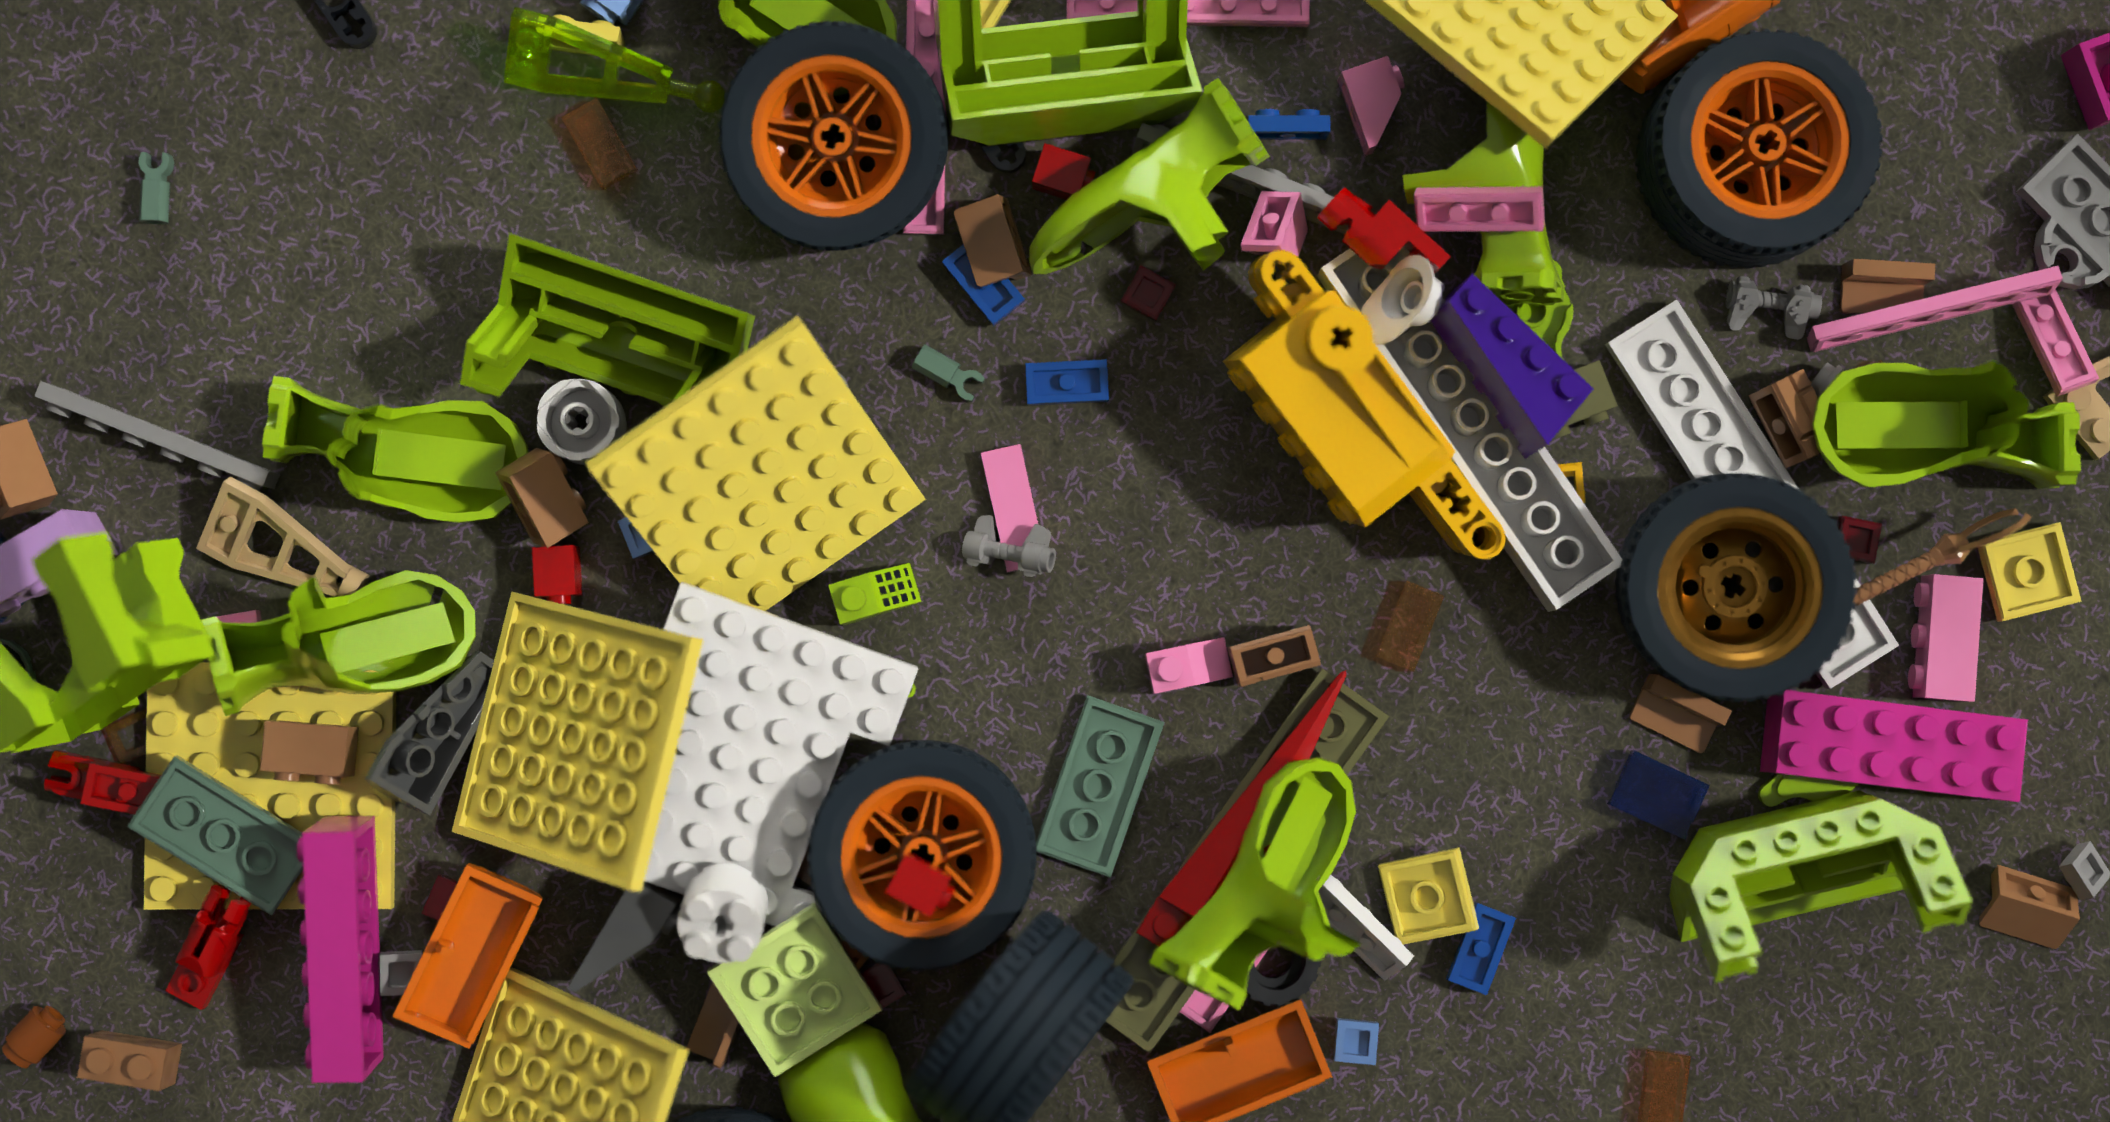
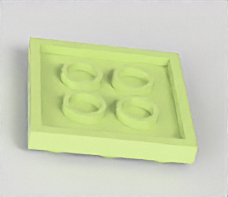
M816 902L763 934L758 946L754 949L749 959L743 962L716 963L708 968L707 971L774 1077L882 1011V1006L833 929L828 925V921L823 917Z

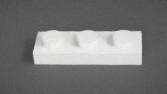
M1330 875L1318 891L1330 926L1361 943L1354 951L1386 981L1405 968L1414 955L1373 916L1369 909L1351 895L1338 879Z

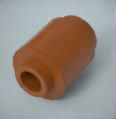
M34 1006L6 1036V1043L2 1046L3 1053L11 1062L21 1068L26 1069L32 1063H39L66 1034V1029L63 1025L65 1018L51 1006H45L44 1008Z

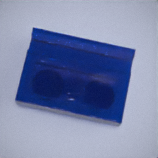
M1631 750L1614 787V793L1607 805L1686 840L1688 829L1691 823L1694 822L1710 785L1637 751Z

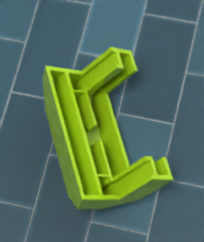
M933 0L936 44L944 102L951 135L986 145H999L1140 128L1142 123L1151 126L1194 108L1201 96L1202 88L1186 38L1188 0H1137V11L983 29H981L980 0Z
M509 233L498 304L466 342L460 384L473 388L481 394L500 397L528 359L543 363L549 368L562 369L580 375L584 379L618 388L626 394L639 395L657 401L666 407L748 350L755 315Z
M1860 790L1699 828L1673 872L1669 894L1680 942L1699 939L1715 983L1723 981L1724 977L1747 972L1748 975L1757 972L1758 964L1754 956L1761 955V949L1752 925L1904 889L1921 932L1927 933L1931 932L1933 927L1955 923V926L1964 924L1972 903L1940 827Z

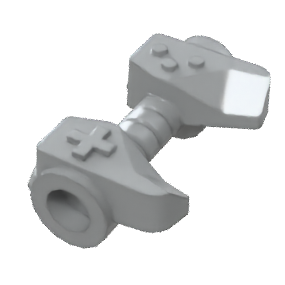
M1739 276L1736 281H1730L1727 289L1726 308L1729 309L1727 322L1731 330L1739 331L1757 307L1779 309L1784 311L1785 335L1788 338L1799 340L1804 335L1807 320L1818 319L1822 308V296L1811 292L1810 287L1807 285L1791 287L1788 294L1760 291L1757 289L1755 282L1750 280L1749 277Z
M982 515L977 519L974 531L966 533L962 546L963 557L967 559V563L971 566H978L980 563L991 565L995 558L1018 562V570L1023 571L1024 576L1034 577L1037 574L1041 575L1043 572L1050 573L1056 560L1055 549L1049 548L1051 532L1047 528L1035 524L1022 546L1009 545L996 541L994 517L991 515Z

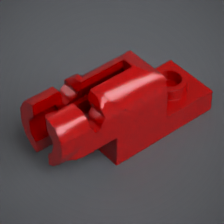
M1344 187L1317 217L1332 232L1339 226L1348 225L1349 228L1342 242L1367 265L1383 270L1403 247L1409 251L1407 257L1409 255H1421L1426 258L1433 268L1434 275L1451 257L1390 200L1374 214L1371 211L1374 208L1373 206Z
M55 750L47 767L68 771L72 774V777L52 775L51 778H45L44 789L61 796L81 799L80 804L135 815L161 775L140 771V768L136 766Z
M217 884L210 887L201 905L202 908L197 913L189 929L188 936L175 960L179 965L165 990L200 1010L208 1006L244 936L239 932L247 918L248 909L251 905V902L240 897L239 900H231L225 912V906L232 891L223 885Z

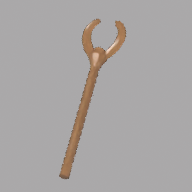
M2015 508L2000 511L1976 522L1961 533L1943 534L1937 544L1927 553L1920 555L1919 558L1912 559L1907 564L1900 565L1895 570L1888 571L1872 579V581L1857 587L1854 603L1858 606L1864 601L1866 602L1876 595L1878 596L1935 566L1961 564L1971 550L1991 544L2013 534L2025 526L2032 516L2025 513L2019 522L2009 528L1971 543L1966 538L1971 533L2001 518L2018 515V510Z

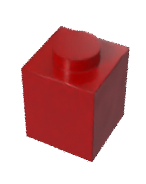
M1044 143L1032 179V189L1067 200L1072 194L1094 180L1096 171L1089 170L1091 157Z
M575 545L550 546L549 548L532 547L534 597L546 598L548 601L567 605L571 604V596H582L580 547Z
M907 851L885 893L931 917L935 908L944 911L953 895L955 888L948 885L953 875Z

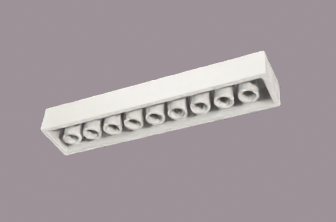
M1403 247L1385 268L1380 270L1367 265L1351 249H1348L1321 267L1317 277L1326 291L1334 290L1345 306L1361 312L1371 294L1388 277L1399 261L1407 257L1409 251ZM1431 322L1422 326H1408L1394 340L1385 344H1375L1455 449L1452 461L1502 525L1506 539L1504 549L1548 612L1559 609L1621 566V556L1547 449L1544 447L1524 459L1517 449V446L1520 444L1509 428L1504 430L1496 418L1498 412L1485 393L1480 395L1471 382L1474 380V377L1465 363L1457 361Z

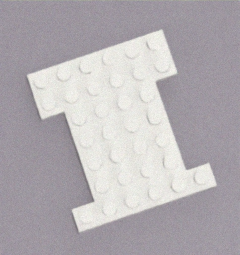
M681 581L663 630L703 639V644L644 881L684 895L688 882L711 865L726 863L744 867L752 873L751 877L759 885L763 884L767 891L768 909L765 923L777 926L816 902L814 892L794 886L793 884L808 847L810 830L816 812L829 791L850 732L890 746L919 668L913 664Z

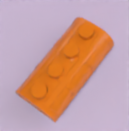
M1664 0L1666 6L1679 16L1672 26L1618 79L1640 94L1653 89L1660 81L1683 68L1699 52L1704 51L1712 44L1718 43L1721 39L1729 37L1748 23L1756 21L1763 13L1779 4L1781 0Z
M466 864L392 1017L470 1049L538 912L539 905L543 899L541 895L525 885L484 867Z
M1301 999L1147 1061L1171 1122H1227L1323 1083L1326 1079L1332 1077Z

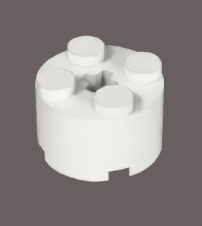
M587 379L562 380L550 387L539 401L536 424L541 441L551 452L572 463L586 465L588 460L625 435L627 423L621 403L610 391L595 381ZM578 414L587 417L586 422L588 425L583 430L579 427L575 428L578 425L575 419Z
M714 864L705 868L701 874L695 878L693 877L688 882L677 922L678 933L688 955L693 958H702L716 963L743 962L750 958L761 940L768 909L767 891L762 883L759 885L751 877L752 873L734 864Z

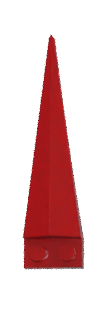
M1346 670L1336 676L1240 797L1156 897L1136 930V934L1159 947L1174 937L1213 897L1236 860L1244 832L1256 810L1264 784L1287 763L1310 759L1345 680ZM1271 844L1263 847L1264 857Z

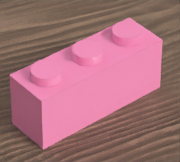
M1931 574L1921 576V583L1918 582L1916 584L1914 605L1919 607L1918 623L1913 625L1911 631V645L1913 648H1916L1915 664L1910 666L1908 672V685L1910 689H1913V698L1975 702L1983 578Z

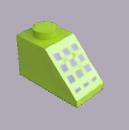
M910 563L869 572L828 585L839 623L843 626L922 602Z

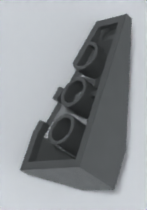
M476 650L385 741L365 777L373 789L402 806L431 815L477 731L494 660Z

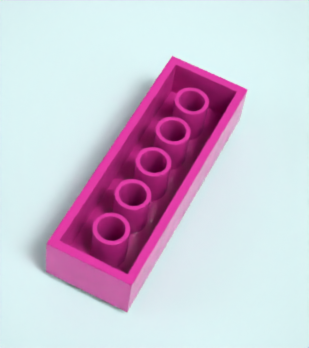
M1787 690L1782 695L1770 696V699H1767L1760 772L2020 802L2028 720Z
M324 816L305 830L297 842V858L299 862H303L304 878L300 880L298 889L299 901L301 904H305V920L301 923L300 940L302 945H307V961L304 962L302 967V983L304 987H308L309 1002L305 1004L303 1014L304 1026L310 1028V1043L306 1047L305 1064L307 1069L312 1070V1083L364 1082L383 1060L375 816Z

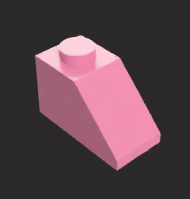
M1388 56L1342 71L1338 79L1365 156L1372 154L1400 99L1402 94L1400 89L1404 88L1401 71L1397 65H1391Z
M1261 191L1241 242L1242 251L1262 256L1277 250H1286L1298 257L1308 232L1301 192Z
M1225 637L1144 654L1153 694L1233 677Z

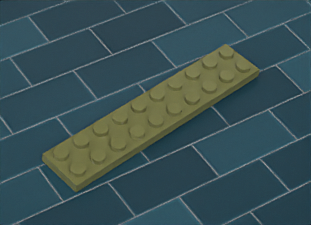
M1322 668L1319 670L1175 874L1335 679L1334 676ZM1342 684L1310 759L1319 757L1337 763L1348 775L1389 716L1348 686ZM1141 920L1113 959L1115 960L1113 966L1119 965L1131 974L1134 984L1107 1018L1106 1022L1148 1053H1151L1195 989L1149 965L1158 947L1135 933L1142 922Z

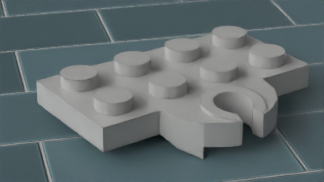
M2076 134L2016 192L2044 220L2036 233L2033 248L2039 269H2046L2054 264L2056 253H2062L2068 258L2070 268L2068 272L2061 273L2063 279L2058 285L2059 287L2077 290L2089 288L2102 280L2110 287V166L2079 134Z

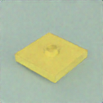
M2061 522L2013 533L2003 539L1978 548L1997 622L2082 602Z
M1460 847L1378 865L1394 935L1403 945L1479 929Z

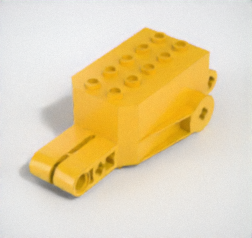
M1277 250L1256 258L1248 270V281L1258 295L1254 298V302L1267 318L1273 315L1275 320L1222 362L1229 369L1227 375L1233 384L1241 392L1245 390L1254 402L1252 407L1256 414L1266 425L1270 423L1278 433L1279 437H1277V440L1289 456H1295L1304 467L1302 473L1316 490L1320 488L1329 500L1327 506L1340 522L1345 520L1348 524L1352 523L1366 527L1409 493L1448 546L1455 552L1480 559H1491L1498 555L1506 541L1502 525L1452 461L1455 449L1373 343V331L1368 319L1359 310L1345 306L1334 290L1324 292L1294 253L1286 250ZM1273 266H1277L1279 272L1276 274L1277 280H1273L1270 276L1275 271ZM1285 280H1288L1290 284L1286 285ZM1440 493L1441 495L1451 496L1452 499L1439 497L1436 494ZM1477 529L1478 537L1473 544L1472 535L1473 532Z

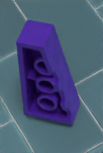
M1474 274L1470 275L1441 302L1436 316L1430 321L1457 361L1465 363L1474 377V380L1471 382L1480 395L1482 393L1487 395L1498 412L1496 418L1504 430L1509 428L1520 444L1517 446V449L1524 459L1547 446L1594 389Z

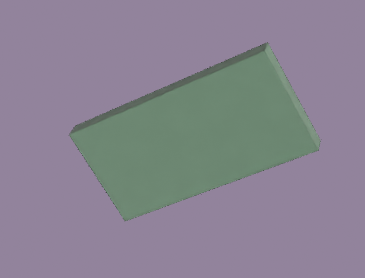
M1087 695L1036 840V852L1111 878L1165 722Z
M178 755L173 757L127 826L270 915L274 914L303 870V862H299L297 858V842L299 837H302V832Z

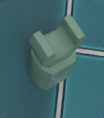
M141 152L139 156L140 169L145 173V178L141 180L139 221L141 223L169 224L170 182H167V177L174 169V159L168 153H162V162L157 168H152V155L147 152Z
M926 344L923 345L912 364V369L945 388H948L950 385L955 387L959 397L966 402H973L975 398L964 390L965 382L973 379L983 384L985 381L981 373L976 370H960L961 364Z

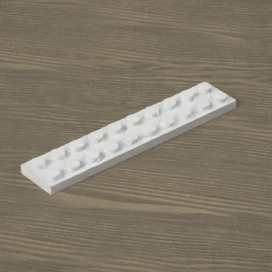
M1677 299L1605 344L1691 480L1716 474L1747 473L1771 477L1799 489ZM1750 541L1745 546V552L1749 557H1756L1761 551L1760 545L1756 541ZM1774 576L1769 579L1768 588L1771 592H1779L1783 587V582L1781 578ZM1854 580V587H1860L1858 580ZM1871 600L1864 601L1856 606L1855 609H1852L1850 617H1853L1851 624L1849 623L1846 630L1848 632L1846 638L1842 637L1839 643L1841 647L1838 651L1835 650L1830 662H1825L1821 666L1822 670L1816 673L1825 689L1833 688L1899 646Z

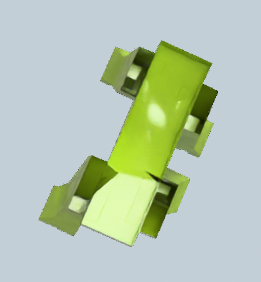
M107 532L59 538L32 559L38 577L57 601L71 649L72 668L60 691L57 692L33 681L0 642V753L7 751L16 753L71 742L81 734L102 730L140 705L138 696L158 682L179 678L207 658L215 656L208 633L179 578V569L184 556L179 538L139 542L113 560V547Z

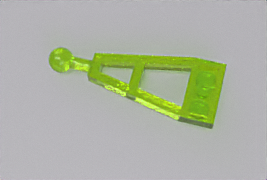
M515 7L512 12L504 83L543 93L666 104L669 95L693 100L701 111L707 113L716 112L724 105L725 91L716 81L705 80L696 85L673 79V68L561 19ZM553 38L606 60L603 79L549 74ZM619 67L626 68L657 83L619 81Z

